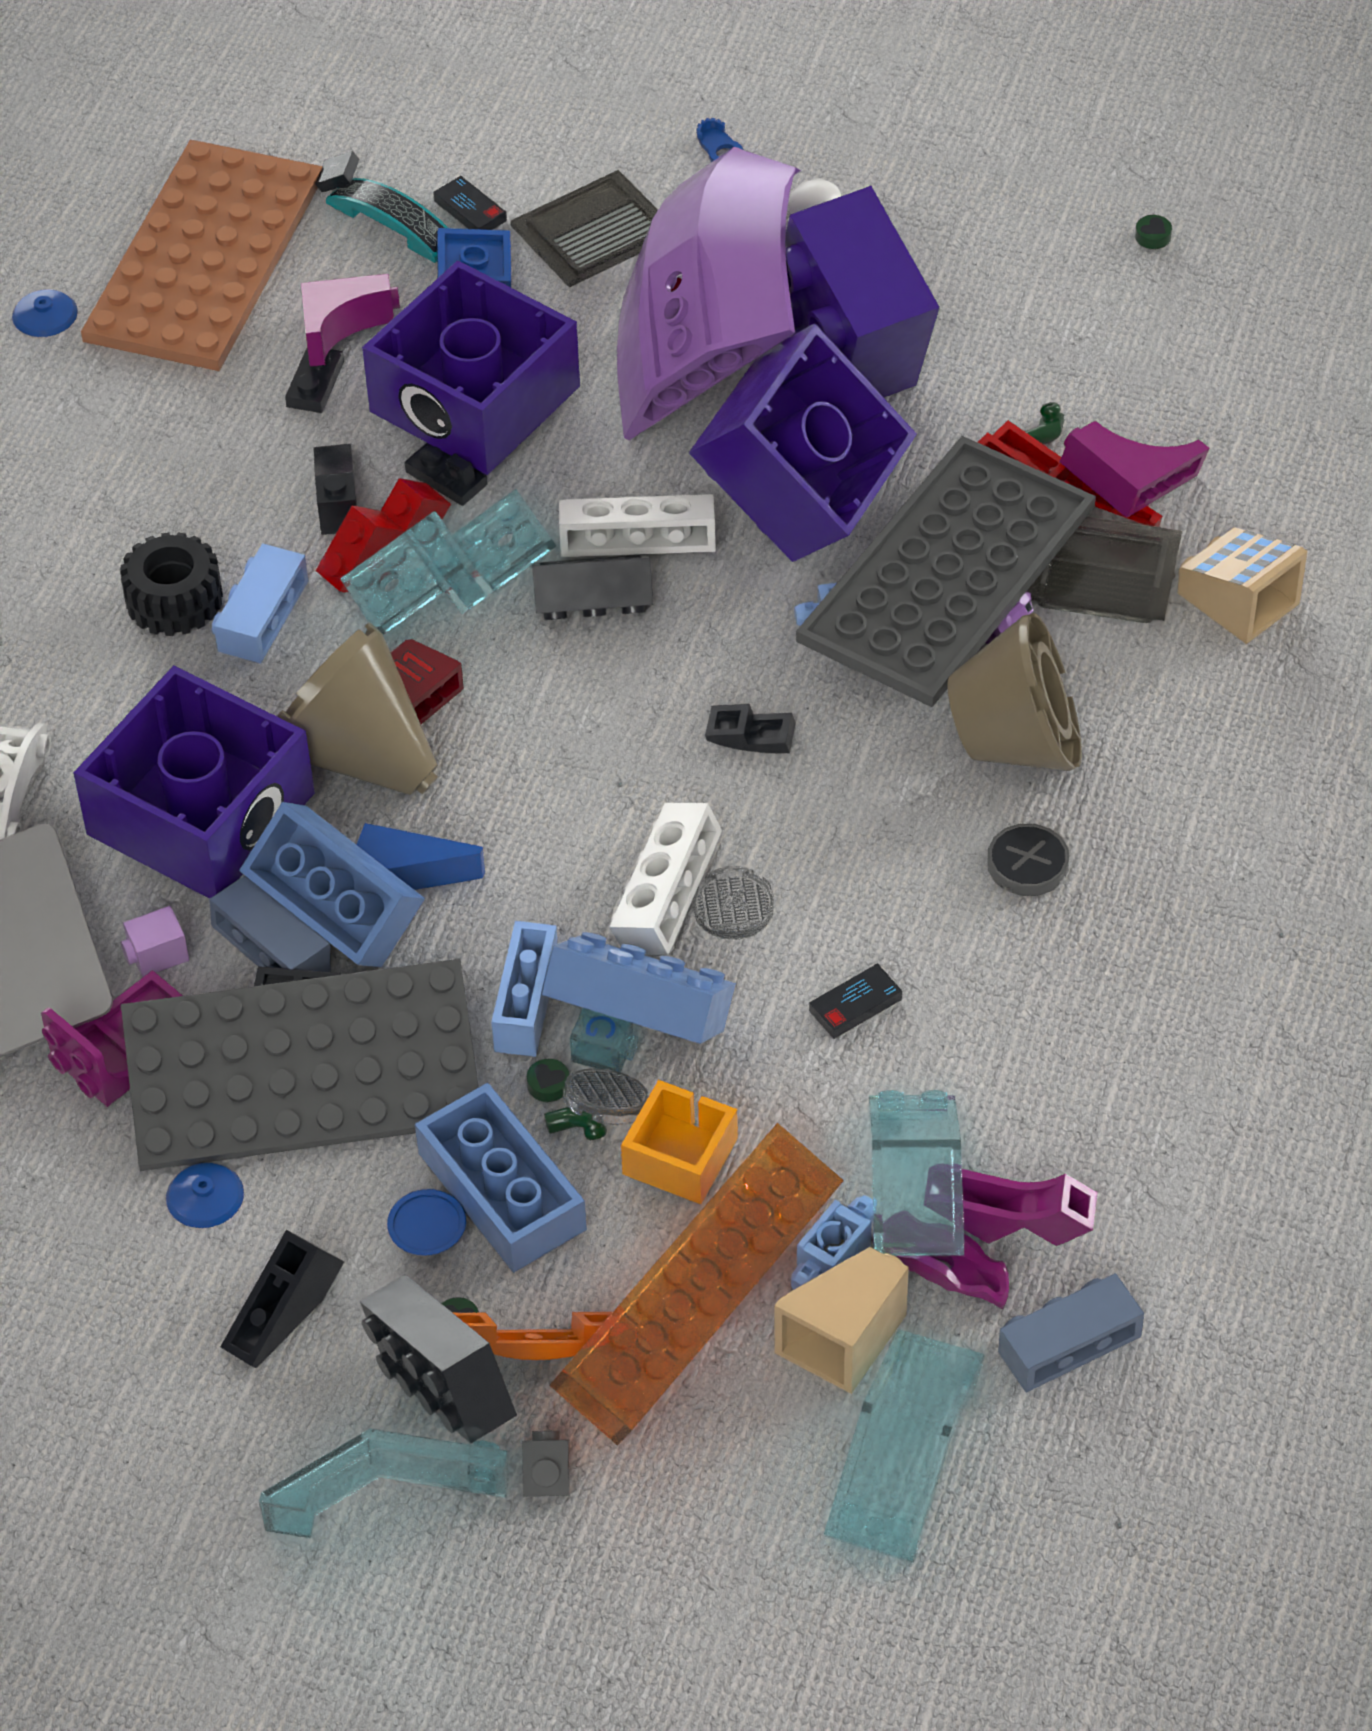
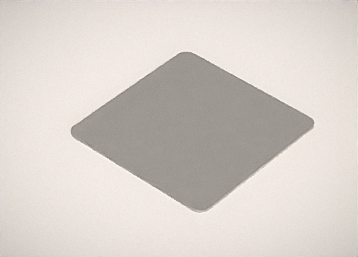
M39 824L0 840V1057L45 1040L42 1034L44 1025L41 1012L47 1007L53 1009L75 1028L106 1015L113 1005V998L55 828L49 824Z

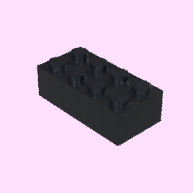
M406 1274L359 1301L366 1317L361 1321L362 1326L369 1339L378 1346L380 1354L376 1356V1361L383 1374L388 1379L393 1377L397 1379L407 1396L415 1395L429 1415L436 1413L450 1433L457 1431L472 1444L517 1416L490 1343Z

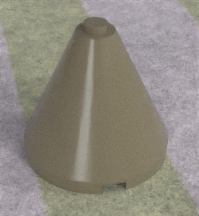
M367 623L365 625V628H367L366 633L364 634L358 629L339 646L296 692L298 696L286 712L282 710L277 717L306 731L311 765L404 794L412 795L418 791L423 795L438 779V776L434 773L438 764L383 634L373 624Z

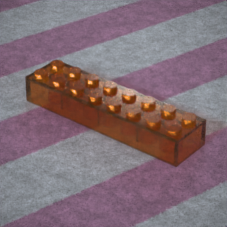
M777 1122L549 1386L618 1446L844 1180Z

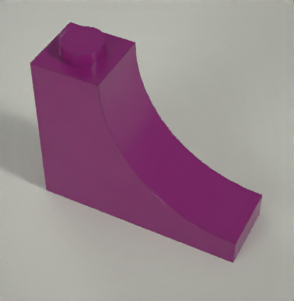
M389 273L301 283L310 366L325 365V358L330 349L347 336L367 328L388 324L394 318L393 309H400L398 286L390 287Z
M1093 421L1081 429L1079 427L1073 429L1064 441V446L1066 447L1060 463L1127 518L1198 476L1210 448L1199 439L1185 445L1169 447L1142 444L1119 436L1103 427L1097 421Z

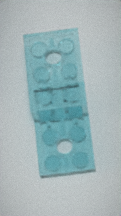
M515 489L454 534L438 513L433 511L340 579L367 621L384 635L443 592H445L460 613L464 614L557 546L523 497ZM513 534L509 543L504 546H497L498 541L503 536ZM399 579L398 585L393 590L384 591L386 585L391 580Z

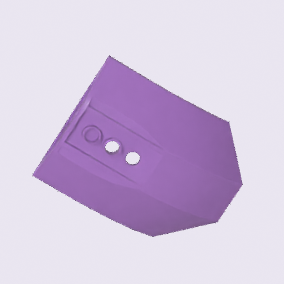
M733 147L682 182L661 204L652 219L623 296L619 318L617 379L623 436L625 439L631 440L795 333L787 277L785 238L789 194L794 175L801 171L798 168ZM682 274V281L679 287L671 292V289L676 284L677 276Z

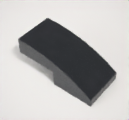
M750 704L711 706L705 737L708 742L732 749L758 753H790L796 722L792 712L753 714Z

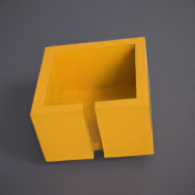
M658 1079L621 1144L622 1175L702 1204L738 1139L737 1109L701 1096L698 1101L699 1127L695 1126L694 1093Z

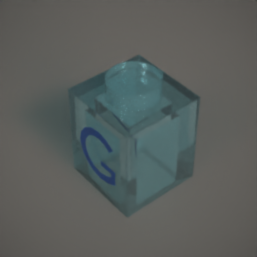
M586 1008L582 1009L570 1035L571 1061L596 1069L609 1070L606 1072L613 1070L621 1073L625 1061L633 1060L638 1046V1036L633 1034V1023Z

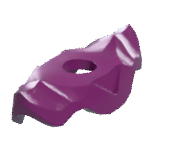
M903 1211L891 1216L872 1235V1242L880 1245L889 1254L900 1259L904 1265L909 1267V1271L915 1272L926 1280L940 1285L947 1291L981 1298L1004 1309L1009 1294V1273L1005 1263L988 1257L980 1245L966 1234L950 1226L924 1224L916 1220L908 1212ZM936 1259L943 1260L949 1263L952 1268L949 1269L944 1263Z

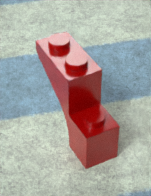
M399 478L381 511L351 506L315 571L338 591L349 592L399 544L414 536H433L451 503L427 483Z

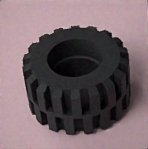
M170 532L161 533V537L155 538L150 536L145 538V543H137L132 547L133 553H126L123 558L124 564L120 567L121 583L126 609H128L131 620H136L137 626L141 629L149 627V632L156 635L160 632H165V636H174L176 632H182V635L191 633L190 629L192 628L199 630L205 626V620H213L216 610L221 608L223 591L216 554L212 553V547L208 543L202 544L201 539L196 536L188 538L186 533L178 532L177 535H170Z

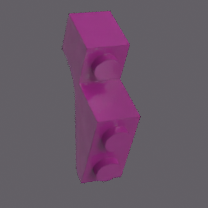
M935 1165L928 1170L923 1207L988 1244L1026 1228L1057 1247L1093 1231L1098 1192L1066 1173L1046 1181L1019 1182L948 1165Z

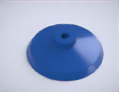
M51 289L38 290L27 294L17 303L12 313V321L15 327L24 334L34 337H48L68 329L76 320L78 309L75 301L60 291Z
M216 1163L195 1164L182 1170L173 1178L166 1192V1204L171 1215L180 1223L194 1228H210L228 1221L239 1210L244 1198V1188L239 1176L230 1168Z
M435 1189L417 1190L403 1196L394 1204L387 1219V1229L392 1241L408 1253L423 1256L435 1255L454 1246L463 1235L466 1227L465 1211L459 1201L452 1195Z

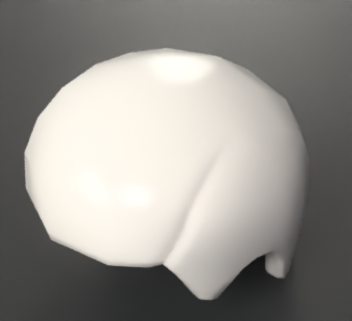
M817 178L802 182L789 196L788 206L790 214L838 198L842 194L834 183Z

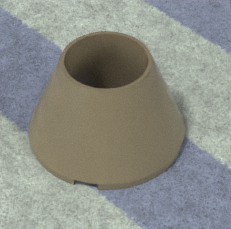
M1036 613L1023 615L948 677L947 687L950 708L960 740L971 759L1071 771L1076 767H1080L1082 760V744L1073 696H1066L1060 674L1066 672L1056 645L1046 625Z

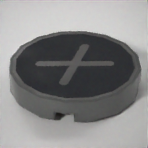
M1016 824L1004 828L993 837L988 848V872L994 882L1001 888L1003 884L1005 887L1012 889L1011 893L1020 896H1039L1053 891L1059 886L1064 876L1066 877L1069 871V848L1063 838L1050 828L1038 824Z

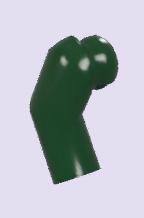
M1056 402L1042 405L1040 409L1042 417L1040 418L1039 426L1025 432L1042 444L1056 440L1061 435L1064 424V414L1060 412V405Z
M572 1105L544 1113L549 1134L573 1127H583L585 1137L588 1140H595L604 1137L607 1133V1128L604 1125V1121H606L605 1116L602 1112L591 1108Z

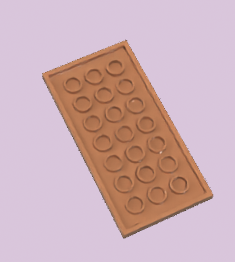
M190 139L81 330L82 341L220 371L318 187L315 182L323 166Z

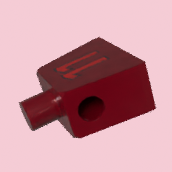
M413 639L405 640L390 652L421 725L464 689L462 663Z

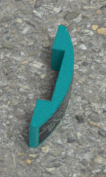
M352 178L350 184L337 188L326 197V204L352 218L361 212L405 236L408 249L434 263L437 262L438 228L448 227L431 211L406 194L377 181Z

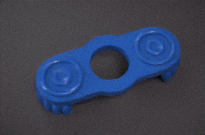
M706 118L705 121L701 120L698 123V128H696L697 138L702 148L709 154L711 162L719 158L716 153L720 149L736 147L744 150L741 144L733 141L725 132V122H721L720 119Z

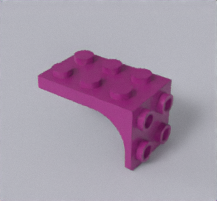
M152 970L115 998L112 1008L106 1015L73 1028L53 1009L47 1007L41 1012L44 1025L42 1034L48 1042L50 1049L48 1054L49 1061L61 1074L66 1072L76 1080L80 1090L88 1098L95 1096L108 1107L130 1090L121 1004L183 995Z

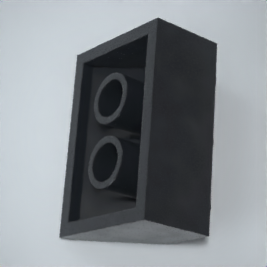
M648 554L532 563L536 613H544V620L568 618L567 611L583 610V617L607 615L606 608L622 607V614L646 612L645 605H654L651 564Z

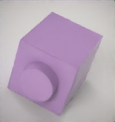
M171 906L123 922L126 940L120 943L124 956L129 965L136 963L142 978L152 970L157 973L190 961L185 935Z

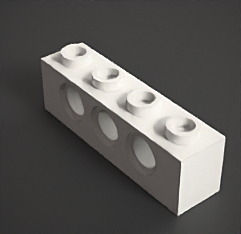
M714 495L559 500L561 557L716 552Z
M664 803L658 819L653 824L652 833L647 844L640 853L639 861L631 880L625 887V893L619 907L611 918L610 929L620 947L622 944H629L645 949V955H669L722 832L708 803Z

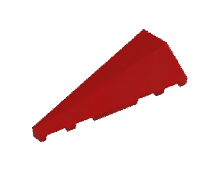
M1009 420L993 435L987 432L977 442L1096 496L1095 507L1126 518L1060 463L1061 456ZM1146 506L1127 517V519L1152 528H1158L1163 516L1149 506Z

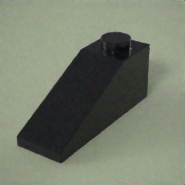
M351 443L313 447L316 497L321 535L336 534L351 506H357Z
M286 1229L220 1348L250 1366L257 1368L323 1301L345 1261Z

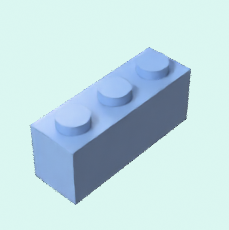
M262 543L256 555L248 559L244 575L239 584L232 586L228 602L223 611L217 612L214 617L212 633L216 637L218 652L262 663L309 581L304 554Z
M515 921L491 1021L494 1052L532 1057L537 1055L549 997L541 994L553 946L558 944L556 925Z

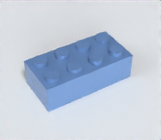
M287 802L280 804L239 870L344 955L361 966H383L425 900L423 896L309 807Z
M583 932L581 936L570 937L569 940L553 946L541 995L699 1044L724 1032L736 983L724 980V973L708 968H700L699 972L684 968L685 962L669 956H661L660 960L645 956L646 950L629 944H622L621 948L606 944L607 939L604 936L589 932Z
M489 1083L482 1085L415 1124L418 1154L449 1193L459 1201L465 1213L513 1273L587 1230L585 1200Z

